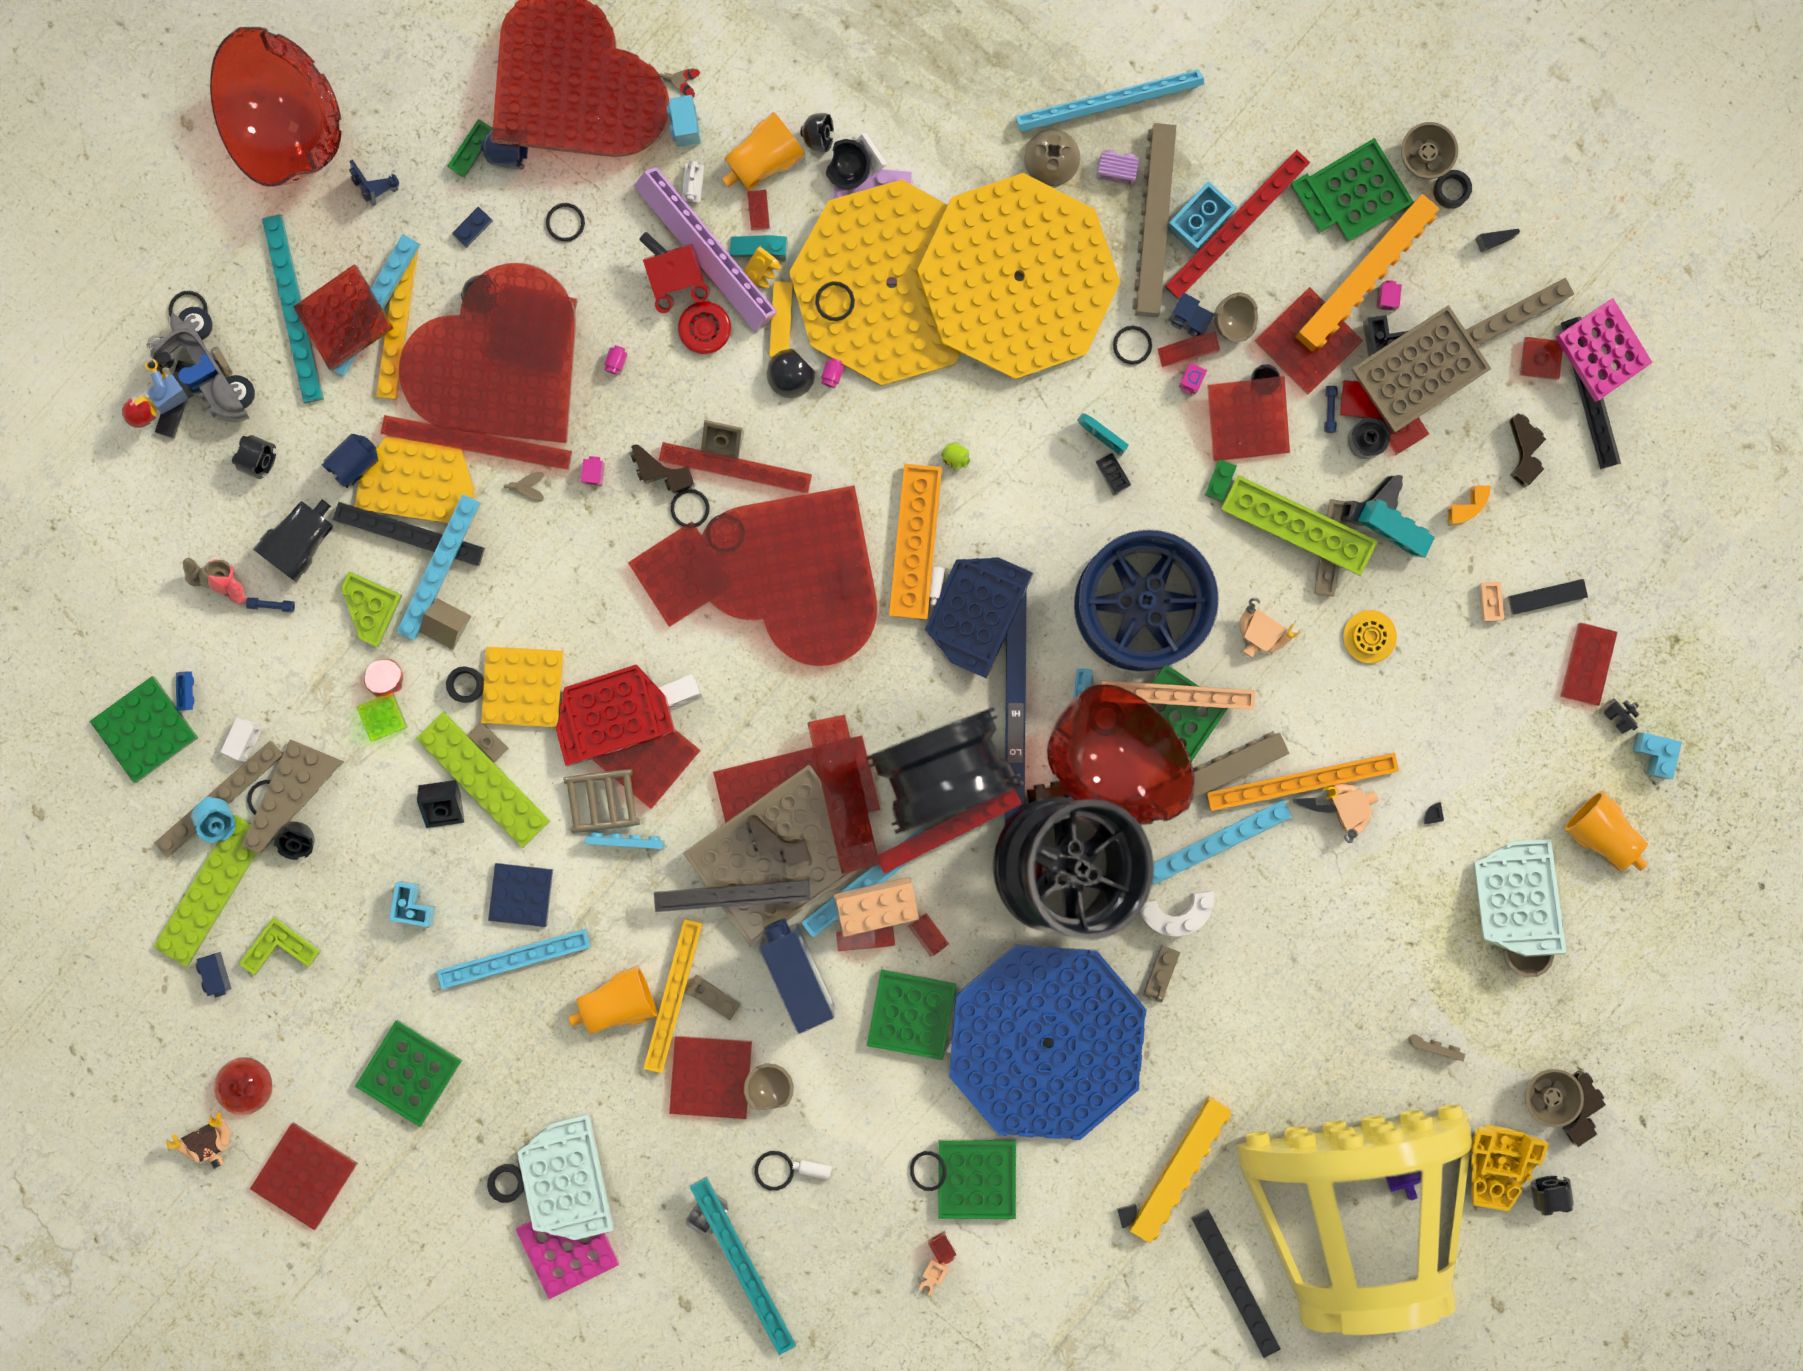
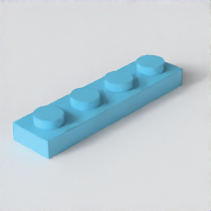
M591 832V836H586L585 844L655 849H664L665 841L660 840L658 836H649L647 840L641 839V835H629V838H622V834H610V837H602L603 833Z

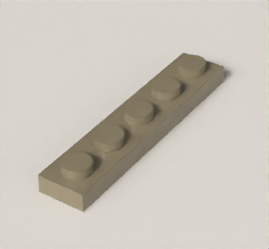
M1330 499L1327 517L1346 526V522L1340 520L1345 501ZM1320 558L1314 594L1335 596L1339 566Z

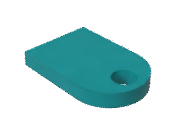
M1081 413L1078 417V423L1086 431L1119 456L1125 453L1129 444L1091 416Z

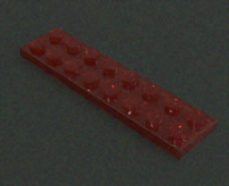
M845 715L810 721L807 723L841 872L844 874L878 866L880 863Z

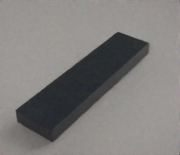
M178 360L174 372L177 371L179 373L181 369L194 365ZM187 401L160 414L155 433L175 439Z
M1584 579L1511 595L1508 596L1512 615L1587 598L1588 594Z

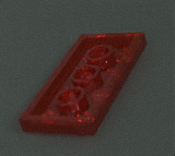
M1581 622L1578 623L1560 697L1600 706L1617 631Z

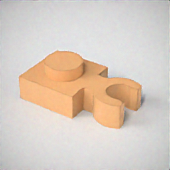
M931 1258L923 1273V1277L926 1280L920 1283L919 1290L921 1291L924 1286H929L928 1295H932L934 1283L940 1286L949 1267Z

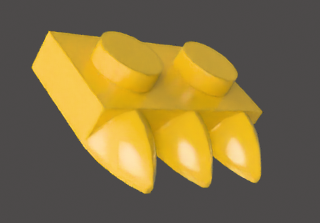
M758 247L744 269V273L756 287L769 288V283L765 278L775 279L771 269L780 270L781 266L775 257L763 248Z

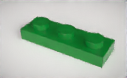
M478 119L447 167L465 178L481 154V141L494 128Z
M1308 173L1291 182L1290 186L1319 233L1336 224L1335 217Z

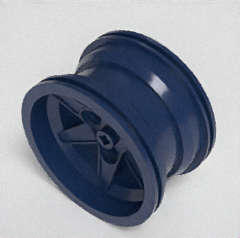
M1159 530L1130 532L1106 544L1083 570L1074 596L1076 623L1080 634L1089 648L1107 663L1130 671L1143 672L1161 669L1192 654L1209 635L1218 611L1219 596L1217 582L1205 557L1185 539ZM1136 553H1150L1162 557L1146 578L1143 579L1124 558L1125 556ZM1173 563L1186 576L1193 596L1164 591ZM1112 564L1124 591L1096 597L1098 583L1106 569ZM1151 580L1158 581V590H1153L1150 587ZM1122 597L1130 599L1129 607L1122 606ZM1148 599V603H1142L1143 600ZM1193 609L1187 629L1174 642L1164 613ZM1097 611L1125 614L1115 640L1102 627ZM1153 613L1158 614L1160 617V621L1157 624L1152 623L1150 620V616ZM1145 626L1162 649L1144 652L1126 647Z

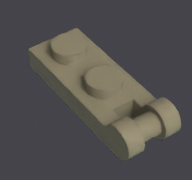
M1161 945L1143 996L1147 998L1153 997L1156 1001L1162 1003L1181 952ZM1154 984L1160 986L1159 991L1153 989Z
M695 975L693 978L694 982L685 991L728 1020H731L741 1003L702 977ZM700 985L705 987L702 994L697 991Z
M1415 1034L1408 1038L1409 1044L1418 1049L1464 1062L1466 1054L1460 1052L1461 1048L1449 1045L1446 1048L1441 1046V1042L1432 1039L1429 1043Z

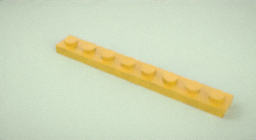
M418 250L390 298L376 395L378 398L397 400Z
M686 918L683 921L643 1069L663 1073L703 923Z

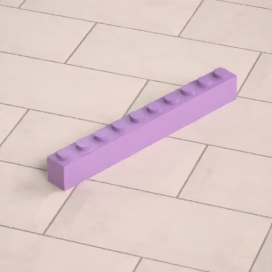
M654 167L644 171L634 185L639 194L683 246L693 244L700 267L746 320L748 325L754 331L766 326L777 313L774 307L658 168Z

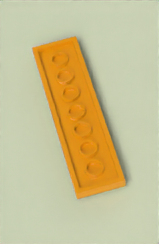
M904 464L889 616L927 620L942 467Z

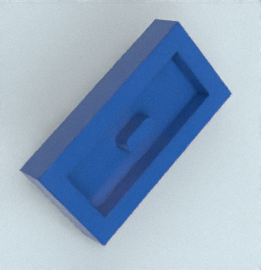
M192 671L176 672L177 711L193 710L194 678Z

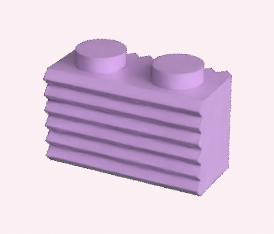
M1106 150V152L1101 153L1096 178L1134 185L1139 159L1135 158L1136 156L1126 153L1123 156L1118 155L1116 151Z

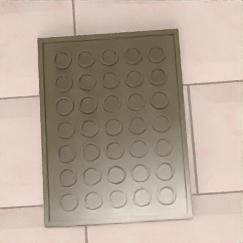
M810 763L683 852L707 887L809 879L810 900L722 907L749 946H752L764 937L762 932L765 931V926L783 918L788 921L876 859L874 853ZM757 815L784 840L799 841L805 839L811 860L788 867L787 862L783 863L780 855L783 849L760 856L759 851L755 852L752 841L755 840L753 833L749 834L746 822H749L748 817Z

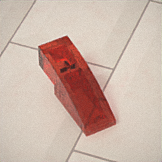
M1216 331L1185 339L1157 350L1161 366L1166 367L1218 353L1220 346Z

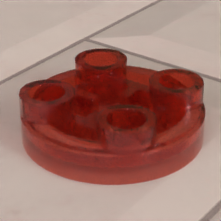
M377 660L365 671L364 684L375 697L387 696L400 691L402 688L403 672L400 666L393 660Z

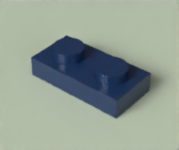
M478 206L452 234L468 248L493 220Z

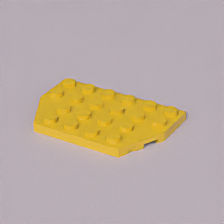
M386 436L376 449L379 461L359 479L355 507L370 512L448 524L462 494L474 499L475 488L465 461L463 449Z

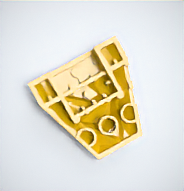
M1488 1124L1485 1127L1477 1128L1471 1146L1472 1204L1509 1211L1523 1192L1521 1187L1525 1181H1530L1533 1177L1531 1173L1536 1165L1540 1166L1544 1161L1549 1143L1540 1138L1529 1136L1520 1130Z

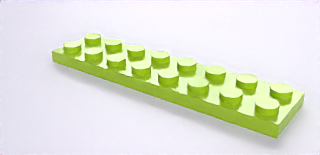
M1239 475L1221 508L1223 512L1358 576L1362 575L1378 542Z
M443 711L416 737L429 753L522 848L551 822L446 712Z
M234 815L236 824L234 833L224 841L222 839L218 840L153 946L185 967H188L258 853L241 846L251 823L238 815Z

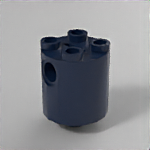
M351 433L323 460L324 463L321 465L329 473L336 474L337 477L335 479L343 487L348 488L352 487L379 460L376 446L366 436Z

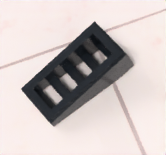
M1518 228L1479 234L1475 241L1480 251L1484 252L1515 238L1520 234V230Z
M1113 453L1096 461L1113 495L1131 486L1130 481ZM1112 460V464L1103 467L1102 464ZM1115 466L1116 470L1107 474L1106 471ZM1119 473V477L1113 480L1110 479L1111 476ZM1120 480L1124 482L1116 487L1114 486V483Z

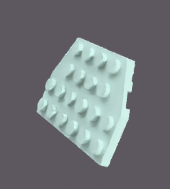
M1551 839L1512 841L1501 849L1489 854V856L1475 862L1474 869L1483 940L1525 957L1566 954Z
M590 1115L550 1124L542 1133L531 1140L528 1145L517 1152L533 1230L573 1240L614 1230Z

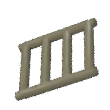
M632 769L574 775L563 778L568 788L573 826H571L572 833L640 825L639 818H636L631 783ZM623 777L629 819L618 820L612 779ZM604 780L610 821L599 822L593 781ZM586 782L591 816L590 824L581 825L575 783Z

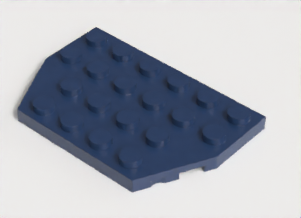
M999 557L957 559L925 631L932 637L951 663L987 679L1034 573Z

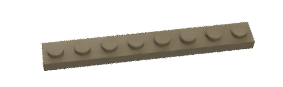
M269 741L206 797L222 799L227 804H230L281 759L283 753L272 741ZM193 809L154 842L166 857H170L197 833L191 819Z

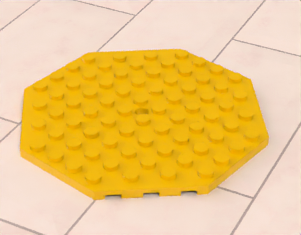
M1025 173L952 196L917 269V274L942 344L996 371H1000L1014 380L1086 355L1120 284V279L1096 210ZM1016 271L1024 274L1023 281L1015 280L1014 273Z
M902 179L828 200L790 270L791 280L812 348L826 354L830 358L842 361V364L881 386L955 365L961 353L942 344L917 274V269L948 206L947 204ZM889 278H895L897 286L889 288L886 285V281ZM832 281L847 285L855 298L851 314L840 321H829L822 317L817 311L815 304L816 294L824 284ZM833 285L822 291L819 304L821 310L826 315L839 317L848 311L851 299L846 289Z

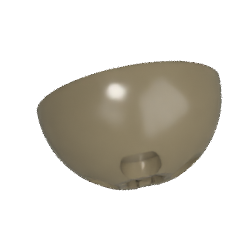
M1435 122L1420 123L1410 129L1405 135L1401 145V158L1406 169L1414 176L1422 179H1435L1445 175L1455 165L1458 158V143L1453 133L1444 125Z
M1056 129L1044 130L1036 134L1029 141L1024 153L1025 167L1031 177L1048 186L1062 185L1068 182L1079 168L1080 151L1078 145L1066 132Z
M1548 1069L1539 1072L1530 1080L1525 1091V1103L1531 1116L1539 1123L1548 1127H1563L1573 1122L1583 1108L1584 1094L1580 1083L1573 1075L1559 1069Z

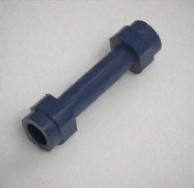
M1326 386L1325 397L1328 398L1327 422H1324L1325 433L1336 432L1337 422H1334L1335 397L1338 396V386Z
M248 597L246 608L258 610V608L279 609L282 612L293 613L295 602L283 600V602L259 600V598Z

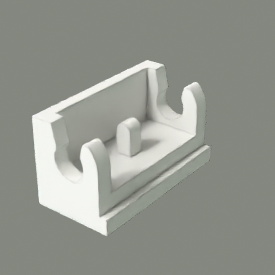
M693 674L659 687L667 697L670 710L703 697Z
M237 717L221 753L238 761L246 762L255 747L263 727Z

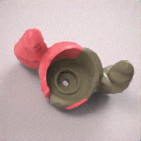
M185 558L183 560L185 580L188 584L192 586L203 585L206 588H211L213 591L224 594L229 600L240 605L246 602L244 588L234 579V569L232 566L230 567L228 562L214 559L200 568L192 558Z

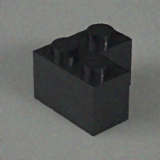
M1387 315L1367 318L1363 322L1368 356L1370 357L1408 331L1390 334Z

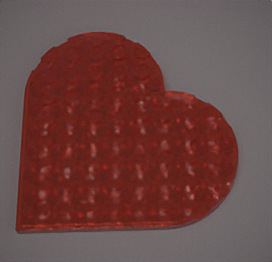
M518 0L509 13L506 14L501 26L491 143L607 157L633 155L653 144L664 130L668 119V91L666 85H664L659 77L660 74L650 63L647 64L634 53L616 49L613 28L608 22L605 13L597 5H593L588 0Z
M506 263L482 273L468 288L462 301L460 315H445L429 320L417 328L404 345L399 362V379L404 396L413 410L430 424L447 430L567 443L576 315L573 303L566 289L546 270L526 263Z
M855 485L739 506L720 514L702 533L695 552V572L699 586L706 598L717 609L734 618L763 620L771 640L786 656L811 666L833 665L852 657L870 638L877 619V598Z

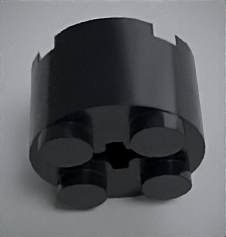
M1366 418L1352 427L1347 437L1348 445L1352 453L1358 458L1372 459L1387 449L1391 434L1388 426L1383 421ZM1370 436H1371V437H1372V440H1371V441H1367L1366 437H1370Z
M254 435L242 436L239 442V449L232 457V464L235 465L238 471L262 479L264 478L262 475L264 473L268 474L273 467L276 459L273 448L276 449V446Z
M1544 1176L1535 1179V1184L1533 1182L1530 1183L1534 1208L1541 1211L1542 1215L1549 1216L1553 1212H1571L1573 1210L1574 1200L1569 1178L1563 1177V1180H1561L1557 1176Z

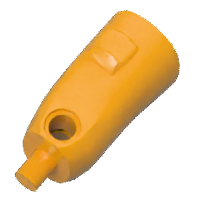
M772 112L765 120L760 121L753 128L752 133L740 145L726 155L724 160L732 171L721 179L728 188L739 180L749 191L777 172L788 171L789 168L797 164V161L806 155L786 125L775 112Z
M1599 791L1593 795L1564 827V830L1581 847L1592 849L1605 858L1618 871H1624L1631 864L1639 871H1642L1648 865L1640 856L1648 846L1647 841L1630 825L1622 814L1621 807L1613 799L1609 798L1604 791Z
M637 965L629 970L625 969L615 974L610 981L597 990L576 998L579 1012L569 1015V1021L572 1026L584 1022L589 1034H593L613 1026L626 1024L635 1026L636 1024L646 1022L648 1019L657 1017V1009L641 968Z

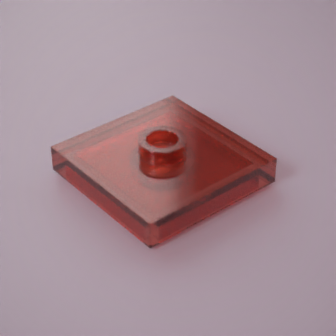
M1525 337L1520 375L1559 380L1563 349L1558 341Z
M1419 417L1395 433L1388 426L1391 434L1389 445L1396 455L1429 435Z

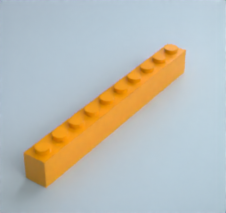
M1421 194L1295 337L1312 352L1316 348L1321 349L1327 342L1325 337L1329 333L1333 335L1340 326L1337 324L1341 319L1345 321L1352 314L1349 310L1353 306L1357 308L1364 300L1362 297L1364 293L1367 292L1369 294L1376 287L1374 282L1378 278L1382 280L1389 272L1387 267L1390 264L1394 266L1401 258L1399 254L1402 251L1406 253L1413 245L1411 240L1414 237L1418 239L1425 231L1423 227L1426 223L1430 225L1438 217L1435 213L1439 208L1425 195Z

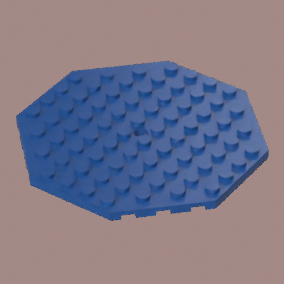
M1015 944L956 994L949 1078L998 1135L1081 1140L1139 1090L1142 1044L1144 1043L1145 1032L1144 1023L1147 1009L1097 950ZM1044 1038L1053 1039L1050 1047L1043 1046Z

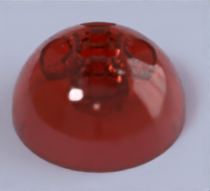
M240 1057L233 1059L219 1070L215 1078L214 1093L216 1099L225 1110L233 1114L248 1115L257 1112L265 1106L271 1096V1075L261 1062L253 1058Z

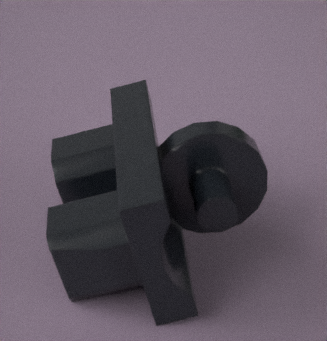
M1613 698L1610 701V705L1604 710V714L1610 720L1618 714L1623 718L1616 724V727L1622 734L1631 729L1633 731L1638 728L1637 722L1629 714H1632L1635 718L1638 717L1640 714L1636 709L1639 704L1637 702L1630 704L1628 700H1625L1622 703L1626 707L1624 709Z

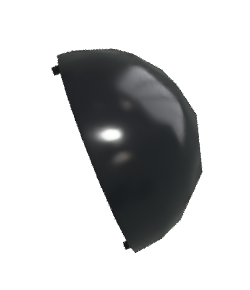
M842 139L836 141L832 149V161L826 169V176L838 188L849 190L859 187L870 175L872 168L870 154L865 146L855 140Z
M794 349L781 350L775 354L769 361L766 372L768 384L772 390L781 397L786 398L800 397L808 392L814 383L816 374L815 370Z

